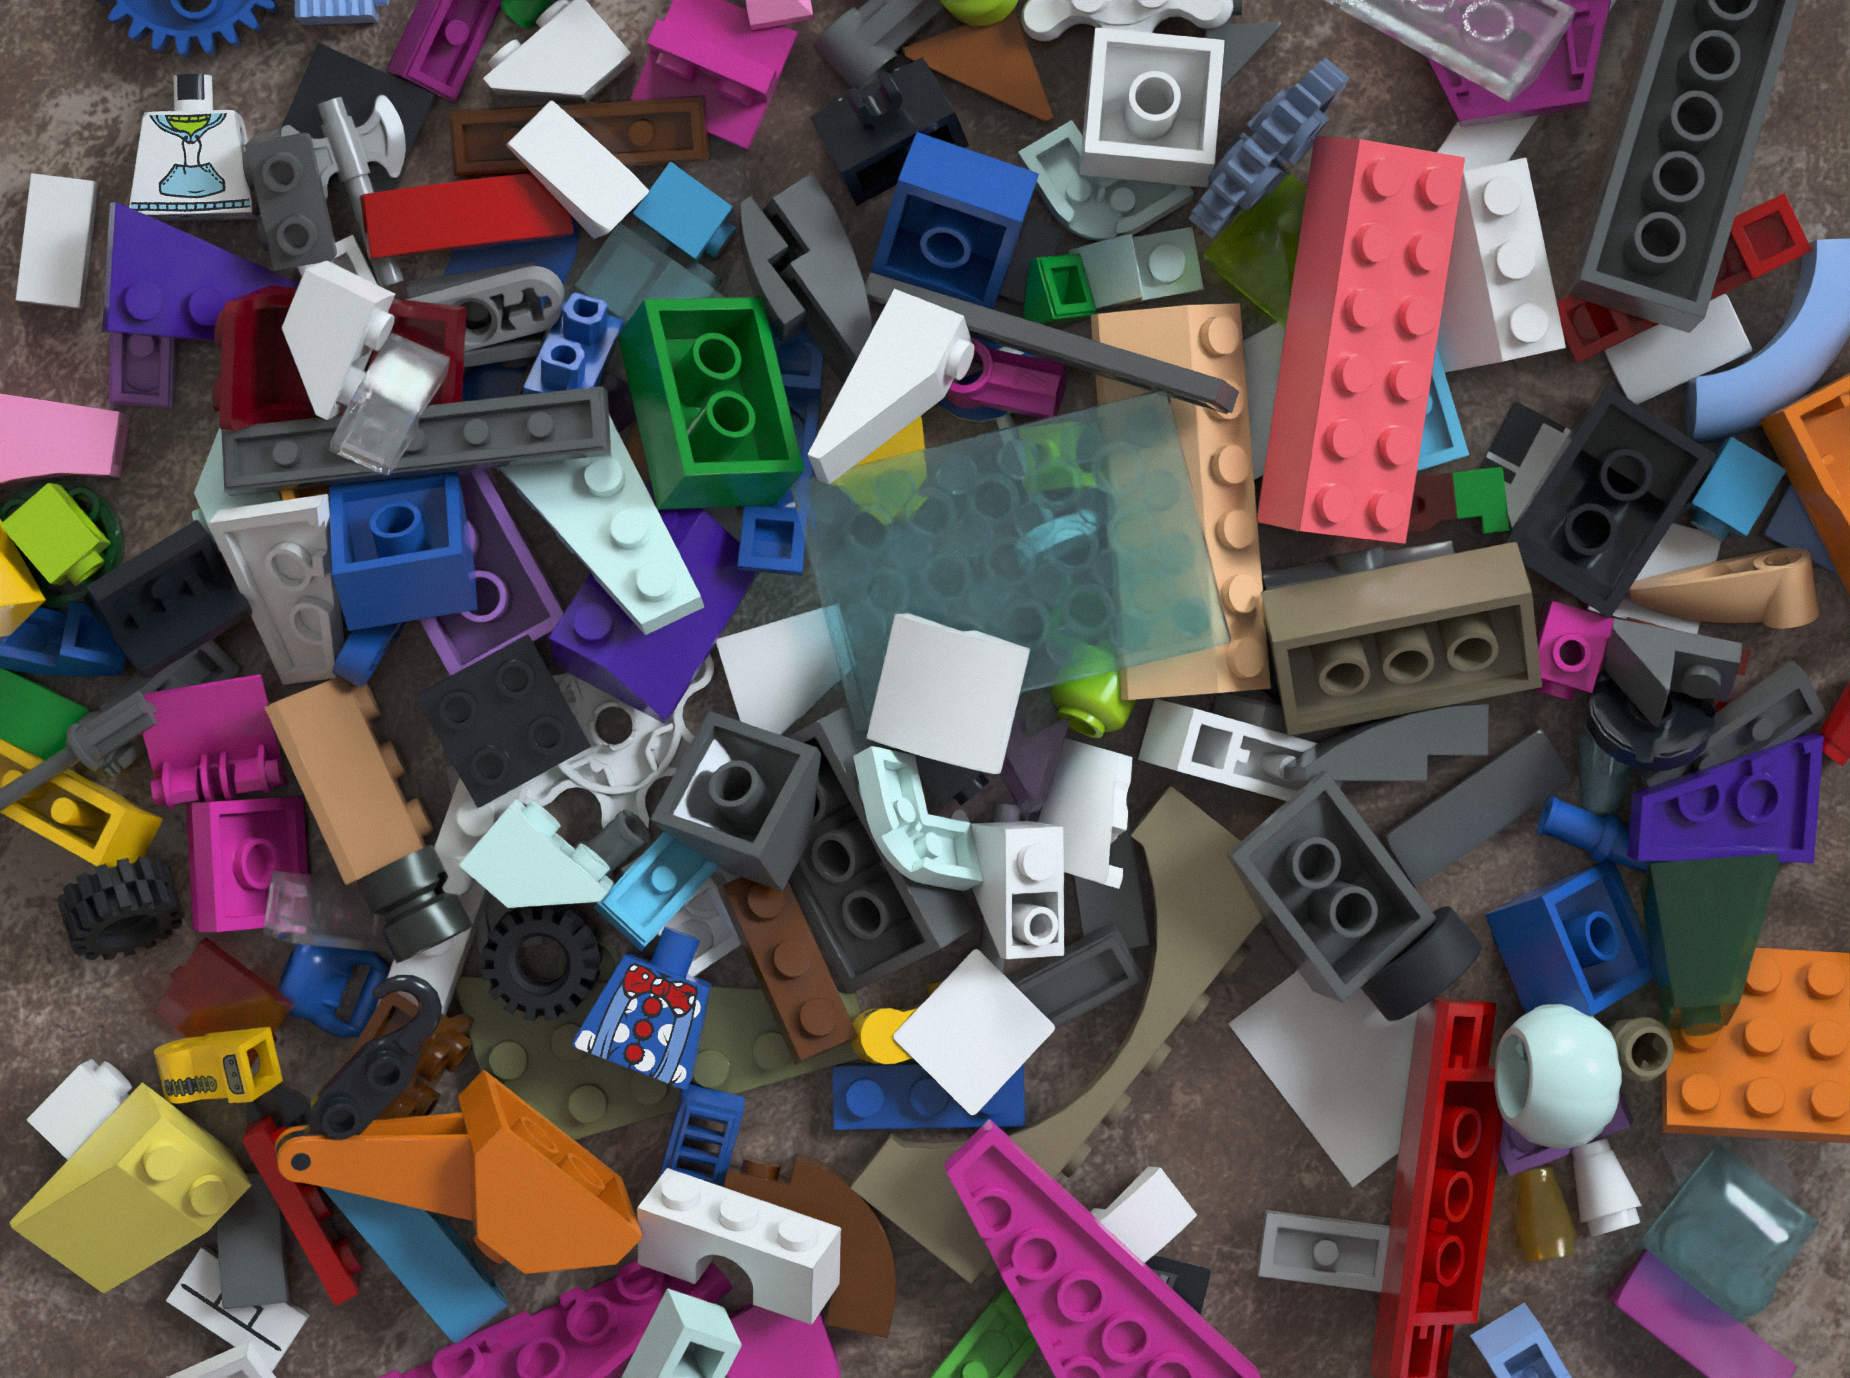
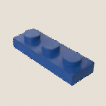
M918 1062L833 1066L834 1130L982 1127L989 1119L998 1127L1025 1126L1024 1063L975 1115H970Z

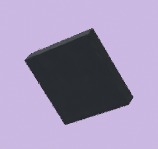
M318 43L281 127L290 125L300 133H309L313 139H322L325 137L321 128L323 121L317 106L318 104L342 97L347 115L352 116L355 128L364 125L369 119L376 98L379 95L386 96L396 109L403 125L406 145L404 163L400 175L397 178H391L380 165L369 162L368 166L371 173L368 176L374 193L395 190L400 184L437 100V96ZM337 173L332 174L329 177L327 188L348 196L344 182L340 183Z

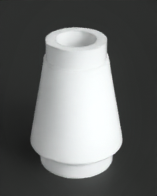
M1608 1138L1572 1148L1580 1224L1587 1222L1591 1237L1639 1224L1640 1220L1636 1207L1642 1205L1614 1151L1611 1150Z

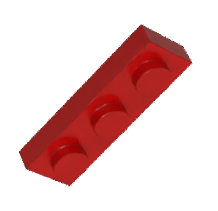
M267 1114L246 1125L242 1143L333 1304L337 1306L358 1295L361 1280L359 1272L365 1269L363 1260L351 1238L346 1235L339 1239L328 1219V1217L334 1215L333 1207L322 1187L302 1182H292L280 1173L275 1154V1143L279 1135L289 1128L283 1126L277 1129L270 1114Z

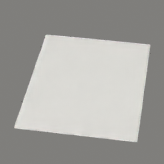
M1296 971L1228 1023L1352 1187L1356 1186L1399 1153L1417 1011L1400 1020L1388 1021L1361 988L1342 1003L1314 992L1301 974Z

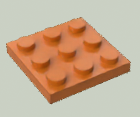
M1664 942L1660 950L1661 1023L1671 1035L1674 1054L1671 1064L1662 1073L1663 1133L1850 1143V953Z

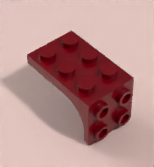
M269 285L227 301L224 310H221L218 314L215 324V343L219 349H222L221 374L214 383L212 404L214 411L219 413V426L222 431L237 432L245 427L256 424L320 418V416L315 414L282 330L283 323L298 288ZM393 299L388 311L389 314L395 317L392 330L379 351L372 350L364 372L370 374L368 388L355 409L348 408V410L339 415L462 402L467 307Z

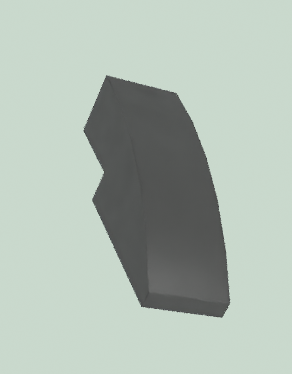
M811 173L773 197L762 212L788 245V266L779 276L805 309L804 329L842 383L845 384L872 332V321L864 281L853 247L834 206L814 174Z
M1453 704L1370 720L1367 724L1360 723L1314 745L1285 765L1284 779L1311 781L1321 771H1326L1334 781H1427L1428 755H1488L1489 704Z

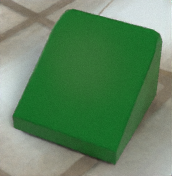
M1080 254L1039 257L1029 261L1023 319L1055 329H1064L1090 318L1091 315L1097 314Z

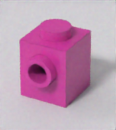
M1556 601L1543 602L1536 626L1542 687L1535 688V691L1567 701H1572L1575 691L1592 693L1614 619Z

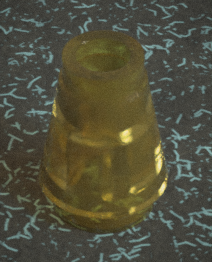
M1549 1167L1516 1173L1518 1185L1516 1186V1248H1523L1525 1263L1576 1255L1573 1239L1579 1238L1558 1180L1555 1179L1554 1168Z

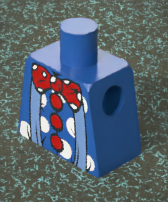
M664 926L652 960L627 952L575 1036L572 1046L687 1091L694 1076L712 986L711 983L688 974L700 939Z

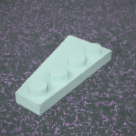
M610 416L612 455L496 467L497 471H501L515 486L517 493L532 510H536L550 525L558 539L572 554L575 553L592 572L594 579L645 635L704 608L701 595Z

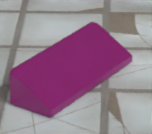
M418 0L388 64L387 72L455 104L501 8L500 3L502 0Z
M1645 1248L1607 1297L1615 1306L1707 1378H1791L1797 1369L1796 1365L1647 1248Z

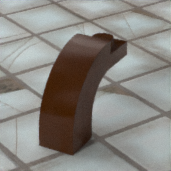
M798 1153L791 1178L779 1175L780 1165L760 1159L743 1158L742 1167L729 1165L724 1188L841 1228L840 1280L838 1287L830 1297L825 1325L888 1338L896 1299L897 1271L895 1254L888 1230L878 1210L851 1188L852 1180L832 1166Z

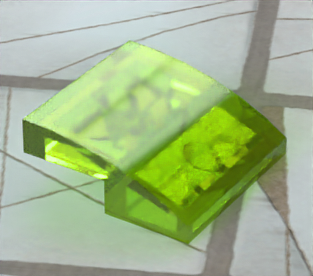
M1292 174L1279 185L1271 196L1267 195L1258 206H1252L1247 212L1244 210L1204 252V261L1285 329L1307 187Z

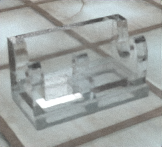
M272 871L263 930L264 935L295 944L391 953L381 932L387 919L385 915L372 914L357 881L345 885L342 878Z

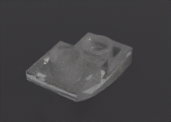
M391 332L353 395L330 441L329 451L389 476L416 436L421 414L447 377L450 358Z

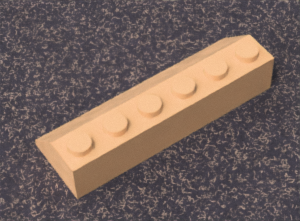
M1240 303L1182 305L1091 315L1092 340L1223 379L1239 391L1233 412H1228L1226 415L1095 374L1118 665L1121 679V700L1271 689L1266 622L1261 595L1263 584L1258 522H1256L1257 509Z

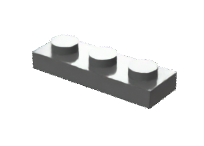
M1792 660L1715 713V725L1706 749L1691 763L1668 771L1640 770L1635 768V771L1646 789L1792 740L1825 718L1827 713L1806 673Z

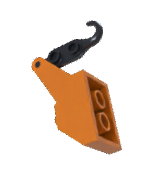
M396 975L383 980L372 990V995L375 999H382L388 994L398 991L413 995L419 1005L417 1014L405 1026L365 1043L313 1097L309 1107V1125L291 1127L279 1135L275 1143V1154L280 1173L292 1182L332 1188L473 1221L476 1235L473 1238L480 1250L498 1264H502L507 1260L524 1274L616 1265L643 1238L622 1177L487 1071L483 1070L457 1096L458 1113L375 1120L411 1082L424 1045L432 1037L440 1023L442 1010L438 992L426 980L415 975Z

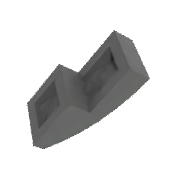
M749 196L740 203L739 230L743 261L755 297H763L768 322L783 344L803 330L805 309L777 273L787 266L788 245L753 198Z
M259 1172L245 1173L251 1183V1187L216 1222L223 1309L285 1303L291 1299L284 1235L287 1233L286 1219Z

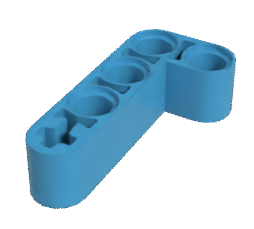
M322 1187L424 1310L454 1343L459 1344L509 1306V1301L498 1282L440 1213Z

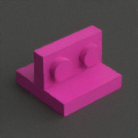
M673 0L664 22L659 19L656 20L647 40L650 54L630 99L705 95L708 135L749 152L799 34L797 31L783 25L751 30L747 10L725 0Z
M303 796L186 803L193 930H199V933L223 932L311 923Z

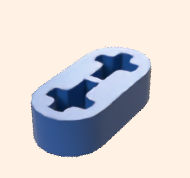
M408 621L353 630L337 657L332 673L362 688L393 647Z

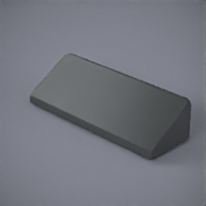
M1535 727L1387 829L1379 837L1414 888H1417L1573 779L1543 730Z

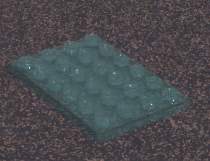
M1157 390L858 464L830 485L819 481L816 475L798 479L791 486L855 732L869 729L895 614L909 613L962 632L976 630L1029 648L1030 652L1020 693L1229 644L1232 640L1170 395L1166 390Z

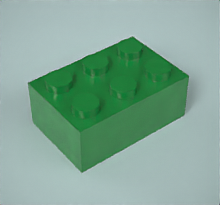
M763 297L644 299L619 333L618 339L657 509L776 505L804 472Z

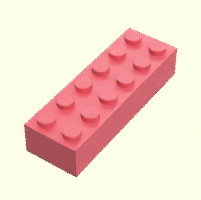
M1315 136L1256 522L1303 532L1406 544L1465 157L1363 139Z

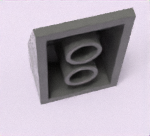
M1321 771L1227 854L1276 943L1314 992L1342 1003L1437 920L1401 869L1326 771Z

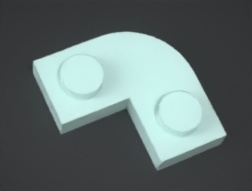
M1072 120L1022 149L1017 155V161L1022 168L1039 173L1035 189L1055 219L1067 230L1089 240L1104 241L1122 235H1134L1189 203L1194 196L1193 190L1187 185L1079 175L1083 136Z
M871 746L853 756L859 781V794L864 804L869 828L879 849L894 868L915 882L966 891L984 882L971 823L928 814L915 755Z

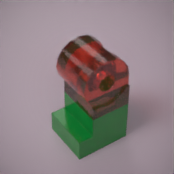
M1503 467L1416 476L1407 532L1420 533L1430 530L1438 521L1470 517L1479 518L1480 533L1510 531Z

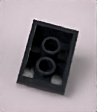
M1600 385L1565 438L1503 544L1517 542L1523 564L1608 618H1611L1713 462L1716 454L1611 387Z

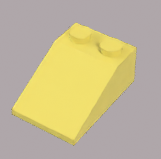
M142 1082L9 1223L16 1232L104 1294L208 1232L251 1187V1183L229 1147Z

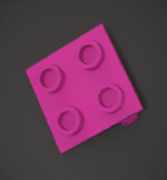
M261 674L143 694L146 701L152 702L158 712L155 714V717L159 723L143 733L155 779L151 780V793L155 805H167L170 810L176 809L178 803L205 799L206 802H214L215 797L223 795L226 800L234 798L235 793L262 790L266 794L271 793L272 787L287 785L288 781L276 732L264 708L269 704Z

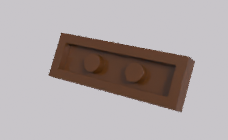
M743 877L723 884L718 889L719 895L795 1065L853 1041L857 1037V1033L789 881L783 891Z

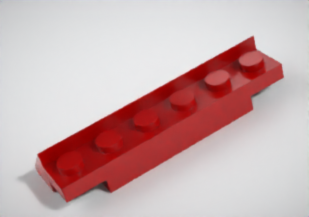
M1436 997L1417 1010L1389 1222L1390 1230L1370 1374L1374 1378H1448L1454 1325L1477 1323L1504 1120L1498 1108L1495 1093L1496 1069L1489 1066L1497 1006L1495 1002Z

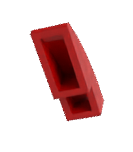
M532 173L424 185L368 193L360 196L368 260L484 249L503 244L556 240L574 234L572 215Z

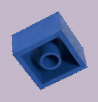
M916 132L897 181L871 273L994 309L1039 173Z

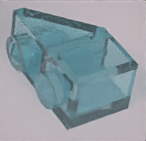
M619 222L575 284L578 290L586 296L605 301L608 304V311L616 317L623 319L626 324L644 299L725 298L723 294L717 291L723 280L693 259L689 261L685 268L664 254L670 243L640 222L633 231Z

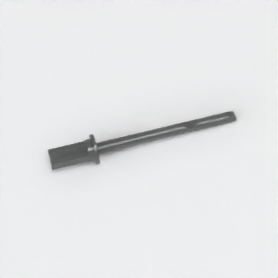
M137 691L82 726L74 723L69 726L66 731L70 744L68 747L0 789V811L80 761L90 770L95 771L102 767L104 757L159 723L155 717V714L158 712L153 703L147 702L142 692Z

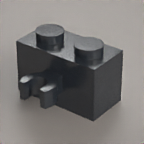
M923 57L906 66L897 67L888 73L883 71L878 74L879 80L860 91H857L855 87L848 90L847 97L833 101L826 109L810 117L827 155L856 206L897 185L916 132L963 148L969 146L954 108Z

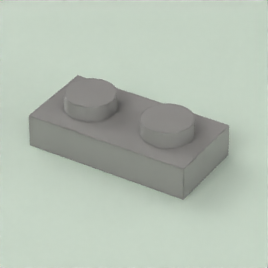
M1265 1210L1257 1274L1260 1277L1381 1292L1389 1226Z

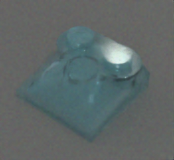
M1718 1143L1639 1243L1722 1310L1743 1324L1749 1316L1760 1313L1769 1305L1775 1293L1776 1281L1794 1259L1819 1221Z

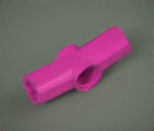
M971 338L974 344L972 362L979 363L984 367L982 375L977 381L969 385H960L952 382L946 393L948 400L957 407L965 409L983 406L1055 422L1065 392L1067 366L1052 361L987 348L977 339Z

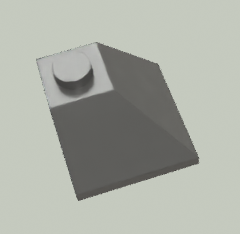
M709 711L650 820L656 827L727 872L783 891L812 835L821 753L814 746Z

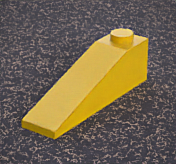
M0 739V789L41 764L45 759ZM70 769L65 770L0 811V813L95 866L106 863L107 868L115 867L117 860L128 858L130 864H133L138 857H145L163 821V818Z

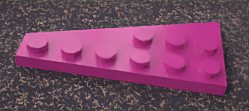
M989 1119L944 1163L953 1186L979 1235L983 1238L1055 1378H1261L1256 1366L993 1121Z
M638 1260L620 1267L617 1276L587 1291H584L581 1286L559 1295L560 1303L534 1315H530L527 1310L468 1336L459 1344L453 1343L437 1350L433 1360L404 1374H400L396 1369L378 1378H621L667 1289L714 1304L733 1287L727 1277L712 1261L696 1284L639 1265Z

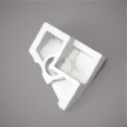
M839 603L719 638L716 642L740 721L782 735L792 724L801 718L824 694L857 665Z
M1062 738L1038 823L1063 826L1064 872L1104 885L1120 888L1123 869L1109 865L1110 844L1117 839L1119 834L1127 830L1128 810L1126 796L1131 782L1133 757Z

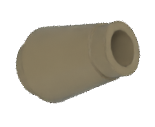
M1643 1017L1610 1020L1603 1024L1613 1036L1619 1054V1065L1622 1074L1627 1078L1640 1082L1649 1081L1661 1075L1671 1064L1674 1054L1673 1041L1667 1028L1659 1021Z

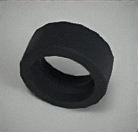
M1442 907L1433 911L1437 920L1361 987L1388 1021L1400 1020L1432 1001L1453 984L1471 966L1481 952L1482 946L1479 940L1452 907Z

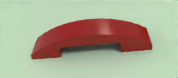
M1785 193L1735 216L1711 299L1812 251ZM1572 296L1557 302L1563 336L1576 363L1658 325V323Z

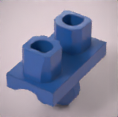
M572 293L568 302H563L560 317L547 335L523 387V395L599 387L619 342L618 335L624 328V320L607 315L608 304L605 301L580 293Z

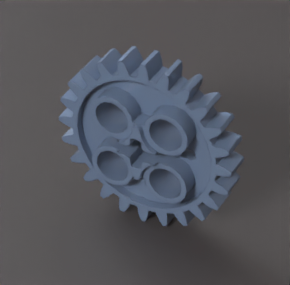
M1325 57L1305 75L1300 83H1297L1294 87H1289L1287 90L1282 89L1270 102L1268 101L1252 120L1246 124L1254 134L1252 136H1248L1245 132L1241 135L1238 134L1223 154V159L1208 177L1212 182L1210 189L1198 201L1199 203L1192 210L1189 219L1214 239L1227 225L1231 224L1240 211L1245 210L1247 212L1252 206H1258L1267 195L1271 196L1279 185L1292 173L1284 165V162L1287 160L1293 165L1300 163L1314 145L1315 136H1318L1330 120L1325 115L1327 109L1336 101L1338 95L1346 87L1345 84L1349 81V77Z

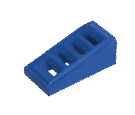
M690 1084L687 1091L681 1089L658 1180L664 1171L669 1168L723 1187L744 1112L745 1097ZM693 1116L723 1123L724 1127L722 1132L690 1125L688 1124L689 1117ZM686 1137L719 1145L717 1153L683 1146V1139ZM679 1158L713 1166L712 1173L709 1175L676 1167L677 1160Z

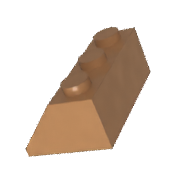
M336 677L264 707L345 885L359 881L363 877L404 856L430 846L426 835L434 832L432 822L419 797L409 801L399 779L408 774L405 763L392 739L384 743L382 742L373 722V719L381 716V712L367 683L362 688H359L341 677Z

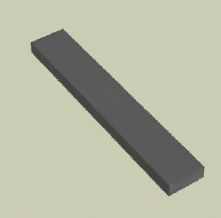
M871 272L865 286L867 299L883 309L893 290L897 289L963 315L969 334L972 337L1226 415L1228 412H1233L1239 391L1223 379Z
M603 386L339 415L329 420L320 417L257 424L245 427L237 432L221 430L224 491L230 496L612 455L608 395Z

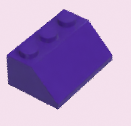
M647 481L645 487L656 506L652 484L650 481ZM702 508L657 510L701 595L704 608L645 635L594 579L592 572H590L549 637L556 667L665 725L759 572L738 570L740 542Z

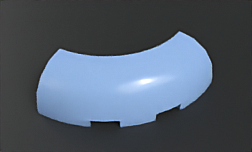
M1824 239L1809 243L1812 251L1802 256L1799 284L1793 303L1784 319V324L1759 352L1728 371L1694 377L1683 383L1686 436L1700 444L1736 436L1761 426L1760 419L1804 397L1822 379L1836 361L1850 336V239Z

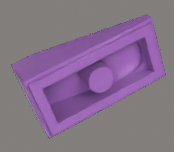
M110 333L109 404L172 409L175 398L179 339Z

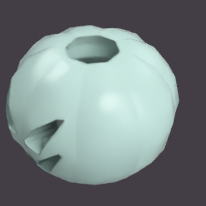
M1546 1004L1536 1007L1534 1010L1521 1016L1502 1036L1495 1061L1494 1086L1497 1104L1503 1119L1528 1142L1553 1149L1582 1146L1599 1135L1605 1125L1612 1121L1620 1098L1619 1090L1622 1084V1070L1619 1065L1616 1043L1611 1032L1593 1016L1589 1017L1567 1005Z

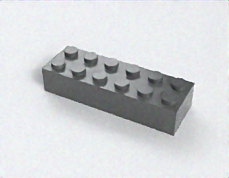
M1655 0L1569 286L1568 296L1687 333H1691L1705 318L1799 0Z

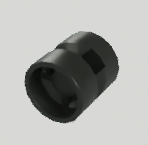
M433 845L404 856L357 881L372 914L385 915L387 919L381 932L396 963L403 962L435 947L473 926L458 895L445 893L442 888L448 879V875Z

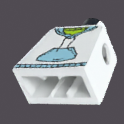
M181 74L173 76L174 111L145 112L143 115L129 208L159 221L257 219L260 209L256 191L249 188L243 169L242 156L243 152L246 151L245 144L248 140L242 116L233 110H213L211 75Z

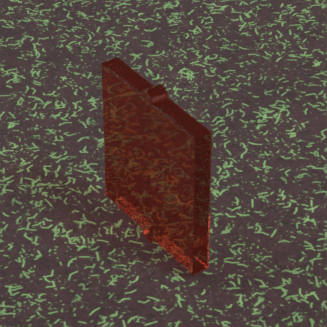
M205 936L186 964L178 966L171 973V979L174 982L154 1012L188 1038L205 1036L204 1034L270 1027L275 1045L277 1042L275 1033L295 1003ZM253 1047L247 1050L250 1068L259 1057Z

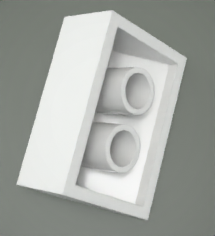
M1527 158L1463 171L1436 344L1444 372L1504 362L1566 348Z

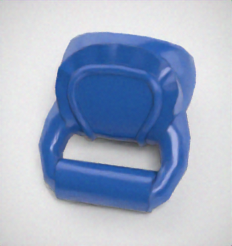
M304 933L297 938L291 950L276 990L274 1003L276 1008L282 1013L297 1019L309 1020L321 1031L335 1037H360L379 1002V999L373 997L372 990L383 980L387 979L390 966L372 949L356 944H337L332 939L321 934ZM357 964L368 965L370 969L349 1023H345L334 1014L337 1012V1008L341 1007L340 1000L349 978L353 976L351 973L353 966Z

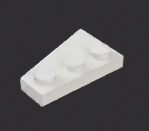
M328 494L219 510L208 525L240 593L244 595L252 608L253 613L251 617L282 684L338 677L332 673V669L345 642L340 601L332 577Z

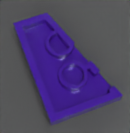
M116 201L110 203L102 332L215 342L216 320L220 311L224 310L227 301L269 285L298 288L300 284Z
M1810 733L1632 793L1627 857L1637 861L1814 863L1824 736Z

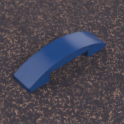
M769 324L804 472L776 505L744 506L738 570L802 576L814 473L807 454L818 433L824 356L804 328L800 333L782 344Z
M70 601L67 613L38 607L10 636L0 637V668L44 675L90 677L121 675L124 668L126 656L84 603Z

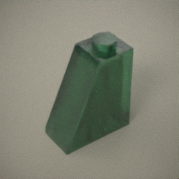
M1777 853L1650 863L1639 888L1662 1023L1667 1030L1684 1029L1686 1035L1703 1036L1720 1031L1723 1026H1727L1740 1004L1778 872L1779 861Z

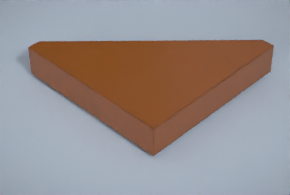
M1014 10L1004 20L990 26H971L965 24L902 47L905 59L914 62L923 57L932 71L951 79L961 86L1040 120L1043 124L1054 119Z

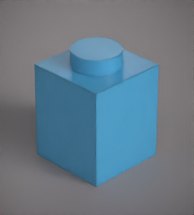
M669 162L648 194L633 212L638 222L698 265L706 254L716 259L737 230L730 223V220L735 215L733 206L672 162Z
M1729 437L1719 441L1713 451L1716 457L1683 506L1695 513L1690 521L1695 527L1720 541H1724L1728 534L1734 538L1748 535L1787 471L1737 439Z

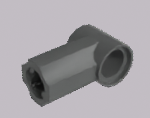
M869 0L859 10L854 7L838 18L815 41L813 47L851 89L855 87L857 91H860L878 78V74L885 71L898 57L896 52L941 13L945 6L939 0Z

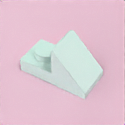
M1193 227L1138 237L1127 234L1066 251L1067 255L1080 254L1096 311L1192 294L1204 290Z

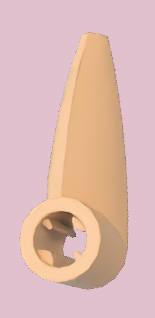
M1795 547L1778 548L1732 557L1634 581L1629 589L1632 602L1667 615L1700 622H1763L1765 626L1771 628L1786 629L1811 623L1820 614L1811 553L1806 549Z

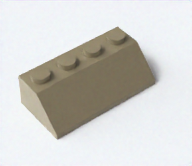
M1517 542L1261 591L1268 638L1288 736L1542 687L1532 591Z

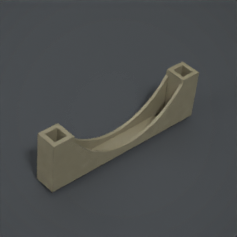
M1169 784L1165 786L1133 826L1129 834L1141 844L1149 874L1154 910V940L1148 981L1140 1007L1127 1035L1107 1064L1086 1086L1067 1101L1037 1119L1025 1123V1126H1017L1004 1131L1006 1135L1054 1179L1060 1172L1069 1178L1080 1167L1092 1150L1085 1143V1140L1100 1122L1109 1128L1119 1118L1132 1099L1124 1091L1140 1072L1149 1078L1158 1069L1172 1049L1164 1042L1179 1022L1189 1028L1197 1020L1211 1001V997L1204 993V991L1219 972L1229 978L1241 965L1251 950L1244 941L1260 922L1268 928L1227 856L1241 841ZM890 1131L852 1179L851 1189L970 1284L980 1272L990 1278L997 1271L998 1267L983 1238L979 1235L944 1166V1163L969 1139L946 1142L902 1141Z

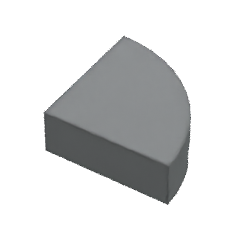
M1221 693V696L1216 695L1212 714L1269 730L1287 733L1282 706Z

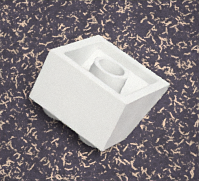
M1095 28L1084 114L1079 175L1207 187L1209 183L1208 177L1215 165L1225 40Z

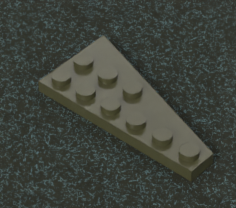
M461 975L455 987L462 1012L475 1019L468 1033L472 1040L480 1073L483 1070L487 1071L572 1139H581L675 1112L681 1088L572 1046L575 1036L608 981H596L585 1000H582L578 1007L568 1015L566 1012H563L555 1020L545 1021V1016H538L535 1021L523 1019L525 1013L516 1009L512 1015L503 1008L507 1003L501 997L496 1000L492 998L488 992L492 987L490 980L483 981V977ZM530 978V979H532V980H534V981H537V982H551V981H554V980H550V979ZM711 986L694 1076L690 1084L737 1094L856 1060L860 1057L855 1054L849 1042L795 1065L761 988ZM838 991L850 1020L853 1022L862 1013L856 991L848 994L847 991Z

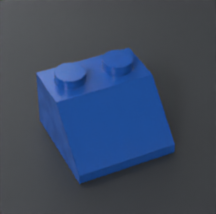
M459 472L349 483L329 487L332 577L348 631L477 610L475 566Z
M1606 859L1602 863H1596L1531 890L1485 914L1493 934L1494 943L1502 955L1517 991L1519 1003L1525 1010V1013L1546 1004H1563L1591 1017L1660 976V969L1615 862Z

